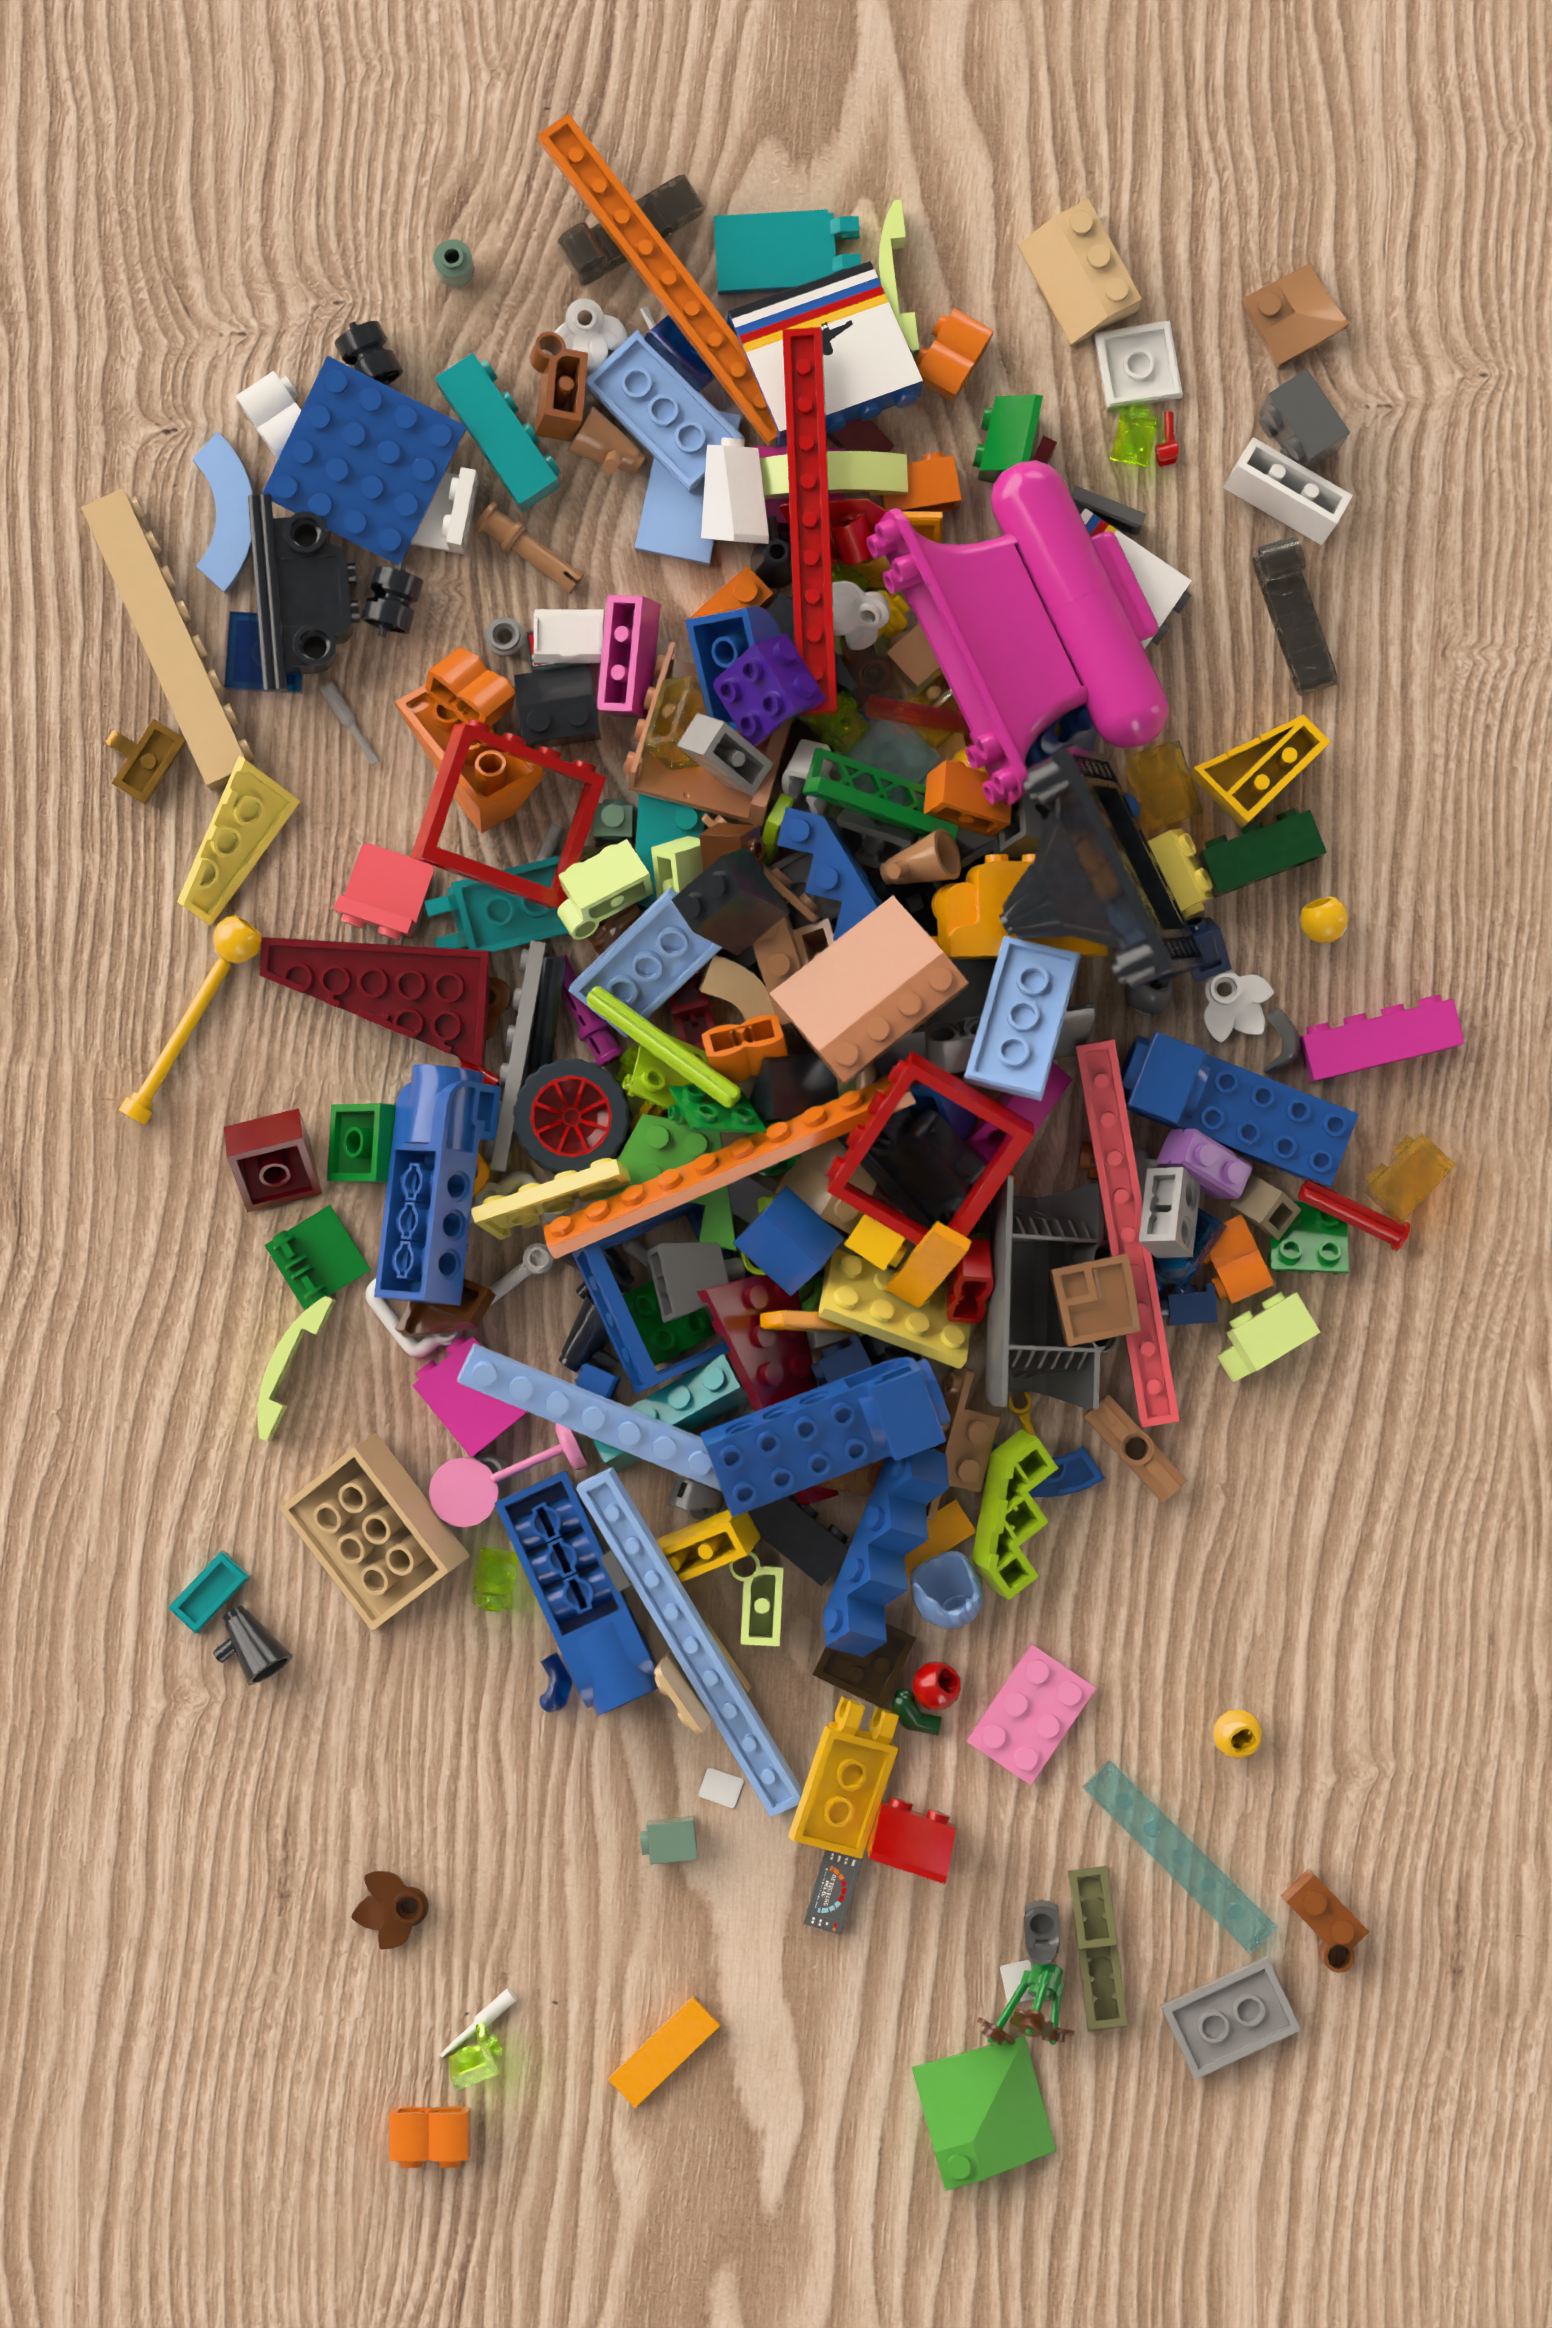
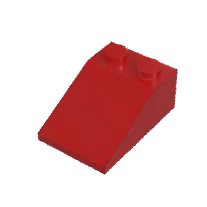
M891 1797L889 1802L881 1800L866 1845L869 1859L945 1884L956 1833L955 1825L949 1823L950 1816L932 1809H928L926 1815L911 1810L912 1803L895 1797Z

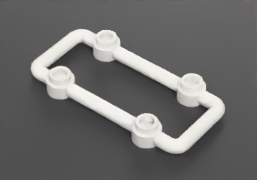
M514 1171L499 1183H486L485 1188L475 1196L476 1200L472 1203V1208L482 1205V1201L488 1197L495 1195L506 1197L518 1186L538 1182L528 1172ZM472 1212L470 1216V1224L474 1221ZM556 1213L543 1214L549 1223L558 1217L564 1216L563 1214L559 1215ZM535 1243L528 1246L524 1251L523 1261L489 1287L496 1294L491 1305L532 1273L544 1274L552 1268L554 1259L547 1248V1243ZM376 1278L367 1286L365 1294L368 1305L409 1356L415 1358L424 1357L438 1346H449L462 1336L463 1330L429 1334L420 1342H416L413 1337L402 1336L395 1330L399 1318L383 1298L374 1297Z

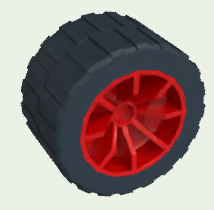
M559 1059L551 1064L541 1066L533 1075L531 1074L525 1080L526 1083L522 1089H519L516 1096V1105L513 1107L515 1123L513 1126L520 1146L538 1166L557 1175L565 1171L580 1172L591 1168L590 1165L597 1160L605 1158L615 1160L618 1155L620 1156L631 1134L632 1113L630 1111V1103L622 1086L608 1070L605 1071L600 1065L594 1062L583 1061V1059Z

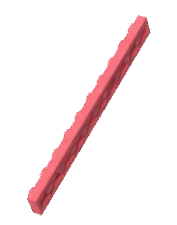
M1115 1039L1075 1045L1111 1257L1128 1254L1138 1305L1141 1332L1127 1334L1125 1339L1140 1426L1144 1428L1178 1422L1180 1419L1152 1255L1139 1243L1143 1203Z

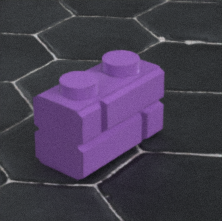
M1171 1129L1157 1159V1164L1163 1168L1184 1167L1201 1184L1200 1190L1214 1199H1225V1197L1227 1199H1238L1242 1195L1252 1170L1250 1162L1242 1157H1237L1234 1152L1197 1129Z

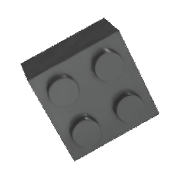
M1305 369L1270 392L1258 413L1261 417L1259 418V424L1269 438L1275 437L1282 447L1280 453L1309 470L1337 453L1350 434V431L1308 369Z

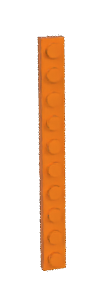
M566 114L539 133L537 141L767 446L776 441L777 428L738 337L570 114Z
M888 1075L883 1076L875 1083L856 1091L846 1092L840 1098L822 1106L809 1108L803 1114L785 1122L775 1123L766 1129V1133H757L748 1138H740L731 1145L716 1152L703 1154L695 1161L686 1165L666 1170L656 1178L639 1185L629 1186L619 1194L605 1200L595 1201L588 1207L568 1216L558 1217L550 1224L543 1226L547 1248L555 1260L852 1131L857 1123L863 1126L870 1116L867 1108L878 1091L884 1094L892 1081L887 1079ZM910 1087L893 1113L916 1103Z

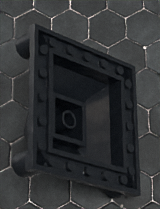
M1066 746L1053 753L1052 757L1026 770L1028 778L1023 780V784L1029 797L1033 802L1040 800L1044 806L1053 802L1054 811L1048 815L1034 862L1028 866L1002 905L1004 913L1000 914L999 917L1008 935L1015 934L1019 939L1074 936L1113 948L1120 946L1123 949L1115 952L1117 961L1112 963V968L1120 984L1128 983L1132 989L1155 979L1164 984L1207 964L1107 756Z

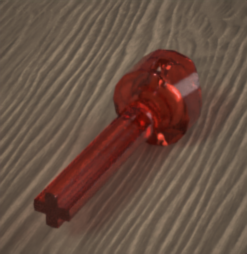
M869 696L867 700L866 717L963 734L966 747L974 745L969 735L971 731L961 710L877 696Z

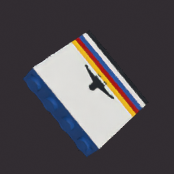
M871 261L728 311L727 324L739 339L777 428L776 444L778 447L787 445L782 329L822 328L827 433L839 431L846 423L857 419L862 421L873 419L882 410L893 406L897 408L909 406L920 397L923 379Z

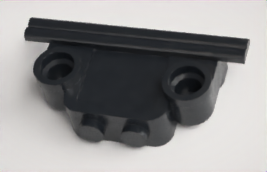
M271 494L249 495L248 505L263 691H287L286 677L288 675L314 674L328 670L336 658V644L347 642L353 634V623H360L358 600H351L350 586H357L355 563H347L346 554L341 547L327 544L326 526L318 515L302 511L295 513L291 517L273 518Z
M907 1107L891 1114L860 1162L863 1169L907 1217L931 1230L936 1222H940L945 1226L948 1225L986 1168L984 1163L939 1113L931 1109H923L912 1115ZM851 1131L836 1137L846 1150L850 1147L846 1144V1141ZM988 1204L967 1238L971 1237L976 1231L977 1225L988 1212L990 1204Z

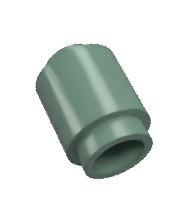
M455 239L446 240L438 245L434 252L433 261L439 279L445 285L454 288L462 287L469 283L474 275L475 267L468 246ZM458 260L456 263H450L451 261Z

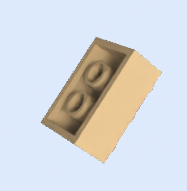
M1089 198L1055 215L1018 244V249L1070 347L1138 312L1142 298Z

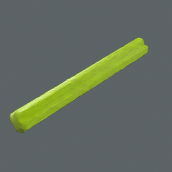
M595 986L588 993L586 998L589 1007L723 1106L731 1108L739 1101L741 1097L739 1087L603 987Z

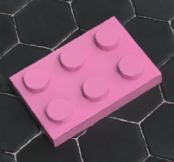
M1030 1643L966 1741L1026 1783L1032 1785L1096 1688Z

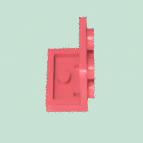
M365 843L360 848L345 895H338L334 910L342 916L341 922L363 929L365 923L378 927L377 934L399 941L402 935L412 939L434 875V868L432 865L415 860L409 856Z

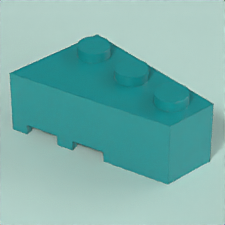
M639 794L635 852L650 874L654 892L650 896L636 902L640 910L645 912L657 900L651 847L686 836L699 838V834L706 831L708 827L701 818L705 814L712 816V813Z

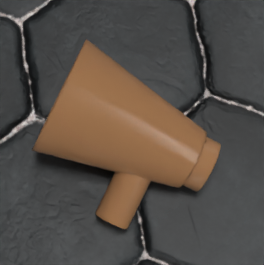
M592 406L567 450L568 452L602 463L604 471L609 474H613L619 469L625 472L629 471L635 475L646 457V454L641 452L636 444L594 406Z
M940 828L882 863L880 872L887 885L957 879L960 875L961 860L952 836L945 829Z

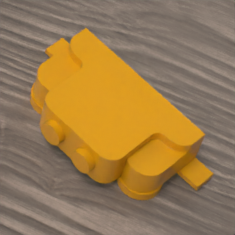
M1007 854L986 855L984 864L974 866L967 872L965 883L947 884L936 891L932 899V911L937 919L938 936L930 937L950 960L998 959L1004 935L1009 936L999 917L1000 914L1004 913L1002 905L1028 866L1034 862L1036 854L1022 855V861H1009ZM1015 934L1009 936V937L1017 938V936H1016ZM1074 936L1022 939L1081 953V957L1108 956L1106 945Z

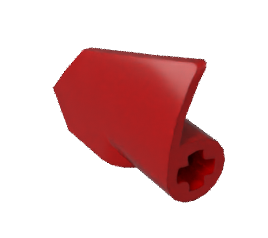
M867 498L829 501L832 565L843 562L844 565H853L872 557L866 539L868 536L876 534L875 525L880 522L888 510ZM782 504L779 509L790 527L789 504Z

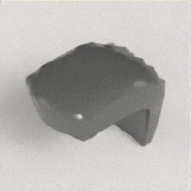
M1275 1007L1267 1017L1268 1021L1273 1024L1282 1037L1285 1048L1277 1058L1264 1068L1266 1075L1295 1061L1300 1055L1302 1047L1298 1031L1283 1010Z
M1040 1899L1025 1906V1945L1030 1962L1044 1965L1052 1963L1059 1952V1907L1055 1903Z

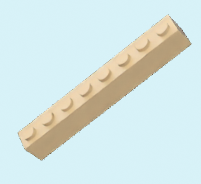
M123 488L81 506V509L204 782L213 791L228 783L239 756L248 762L254 760L255 757L246 738L239 741L234 730L235 726L240 725L231 704L229 703L224 706L218 692L224 690L215 669L208 671L202 658L208 656L207 650L199 634L192 637L187 623L193 621L184 600L177 602L171 589L176 587L177 584L168 565L160 566L155 554L162 551L152 530L146 533L140 520L145 518L146 515L137 496L130 498Z

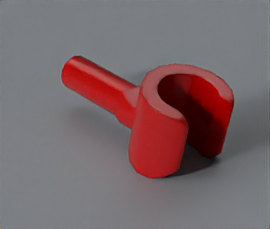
M1172 411L1164 413L1165 443L1155 445V456L1159 467L1176 463L1179 447L1174 435V412Z

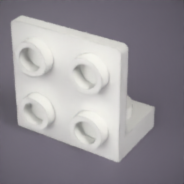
M461 467L459 475L445 473L411 545L465 555L480 481L476 470Z

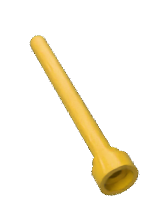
M223 958L216 961L137 1094L133 1092L130 1099L128 1097L125 1098L119 1108L120 1112L143 1125L147 1124L153 1114L150 1111L153 1106L151 1100L230 970V962Z

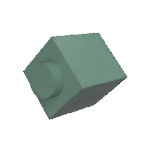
M694 1816L650 1820L646 1824L647 1831L640 1832L642 1855L650 1856V1865L697 1860L698 1858Z

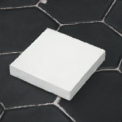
M1170 320L1094 333L1106 410L1182 398L1183 393Z

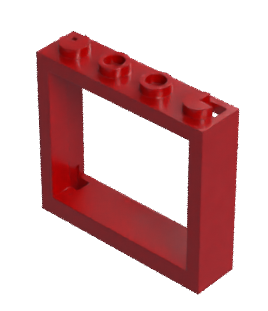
M469 719L468 724H454L410 858L541 906L558 909L567 899V895L561 887L559 874L565 872L571 865L579 862L606 777L595 773L596 766L590 763L574 760L573 764L561 760V753L543 746H539L538 751L525 746L527 740L517 735L504 733L503 737L490 733L491 726L483 722ZM472 741L584 783L550 888L437 847Z
M911 1051L905 1062L900 1059L897 1065L893 1066L887 1078L892 1082L883 1094L878 1091L867 1108L870 1116L862 1126L857 1123L846 1141V1144L850 1147L841 1158L837 1155L833 1159L831 1167L825 1175L829 1178L827 1192L916 1245L930 1231L923 1225L848 1182L911 1083L916 1079L1008 1133L947 1225L948 1228L967 1238L1034 1137V1123Z

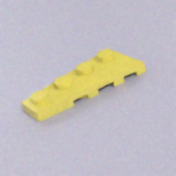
M239 756L177 902L212 926L298 806L300 800L246 759Z
M600 1159L590 1165L591 1168L580 1172L565 1171L557 1174L554 1177L555 1180L544 1184H526L518 1189V1193L506 1197L503 1195L488 1197L482 1201V1205L471 1208L474 1223L499 1240L511 1236L510 1228L522 1225L523 1228H530L539 1224V1215L556 1213L560 1215L571 1210L574 1206V1200L578 1198L581 1201H592L630 1184L631 1179L628 1168L616 1159Z

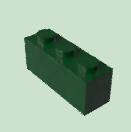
M1296 807L1276 815L1278 822L1264 827L1262 821L1240 829L1242 835L1228 840L1226 835H1222L1205 842L1206 849L1200 852L1198 858L1202 868L1207 871L1213 884L1211 891L1214 898L1323 857L1327 851L1310 809L1299 813Z

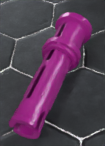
M566 955L560 956L566 961L561 996L580 1028L578 1030L579 1039L586 1041L596 1059L595 1063L604 1068L622 1058L626 1051L624 1047H619L609 1030L610 1025L608 1022L568 991L570 984L577 978V975Z

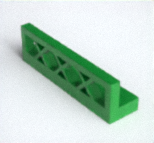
M815 748L802 793L924 837L942 828L955 841L959 829L958 825L923 813L924 811L920 804L925 802L926 786L831 751ZM823 760L835 763L842 779L833 781L819 776ZM846 768L852 769L854 772L849 774ZM861 774L868 775L876 791L869 794L855 788L852 779ZM880 780L888 782L890 784L883 787ZM896 786L904 788L910 804L902 806L891 802L886 792ZM915 793H918V794H921V795H924V796L921 797V798H919V799H917V796H916Z

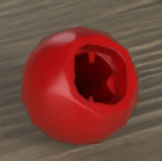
M932 1661L924 1664L916 1671L912 1681L914 1696L921 1705L929 1710L947 1709L958 1700L961 1691L959 1675L946 1662Z

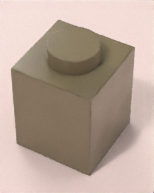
M1253 1174L1247 1180L1242 1195L1238 1199H1233L1229 1204L1239 1215L1242 1214L1248 1223L1278 1241L1301 1211L1284 1192Z

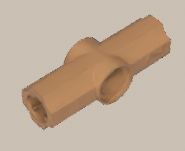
M1109 1394L1099 1400V1409H1089L1083 1416L1117 1453L1120 1460L1131 1468L1162 1503L1174 1495L1187 1481L1158 1449L1152 1439L1136 1425ZM1139 1437L1145 1444V1451L1142 1457L1133 1460L1127 1456L1125 1445L1129 1439Z

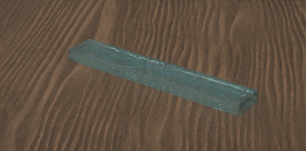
M1110 1759L1082 1786L1249 1954L1277 1928L1276 1924Z

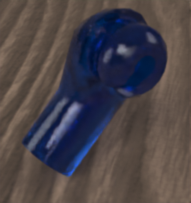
M555 1652L540 1661L550 1678V1682L546 1692L540 1696L539 1702L541 1708L549 1713L555 1710L560 1711L565 1707L573 1686L570 1674L558 1653Z

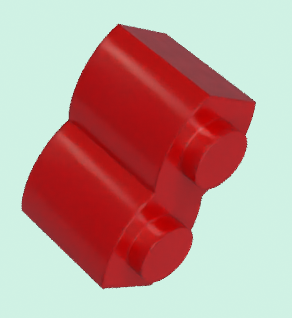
M968 1237L972 1241L968 1251L945 1277L946 1311L949 1322L977 1324L985 1316L986 1299L992 1294L994 1289L992 1245L990 1240Z

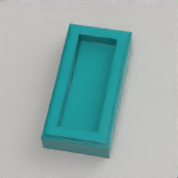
M222 1550L171 1603L168 1609L195 1634H198L251 1576Z

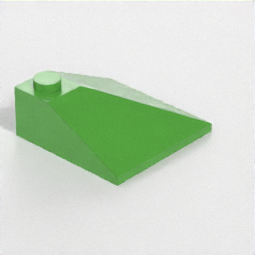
M1024 2035L1014 2038V2045L1004 2041L1001 2046L995 2043L912 2067L945 2191L988 2179L1056 2151Z

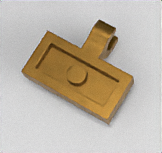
M152 719L137 744L113 730L105 743L115 751L126 756L127 760L117 773L112 784L146 805L187 743L185 738L155 719Z

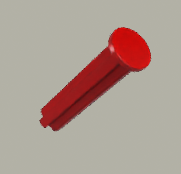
M1306 1180L1299 1189V1200L1391 1244V1249L1394 1251H1398L1408 1237L1410 1231V1223L1403 1222L1402 1224L1312 1180Z

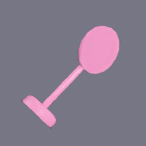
M556 1423L555 1430L561 1444L494 1474L488 1466L477 1459L461 1457L449 1460L437 1469L431 1479L429 1497L432 1508L440 1519L450 1525L464 1528L478 1525L488 1518L496 1507L494 1503L497 1502L499 1495L498 1482L563 1453L566 1454L569 1463L575 1470H582L588 1467L587 1459L574 1430Z

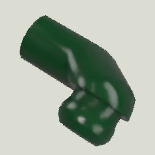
M902 1688L897 1690L894 1695L895 1699L892 1700V1711L899 1716L898 1720L901 1725L911 1731L938 1736L942 1717L921 1713L914 1702L915 1696L913 1691L910 1689Z

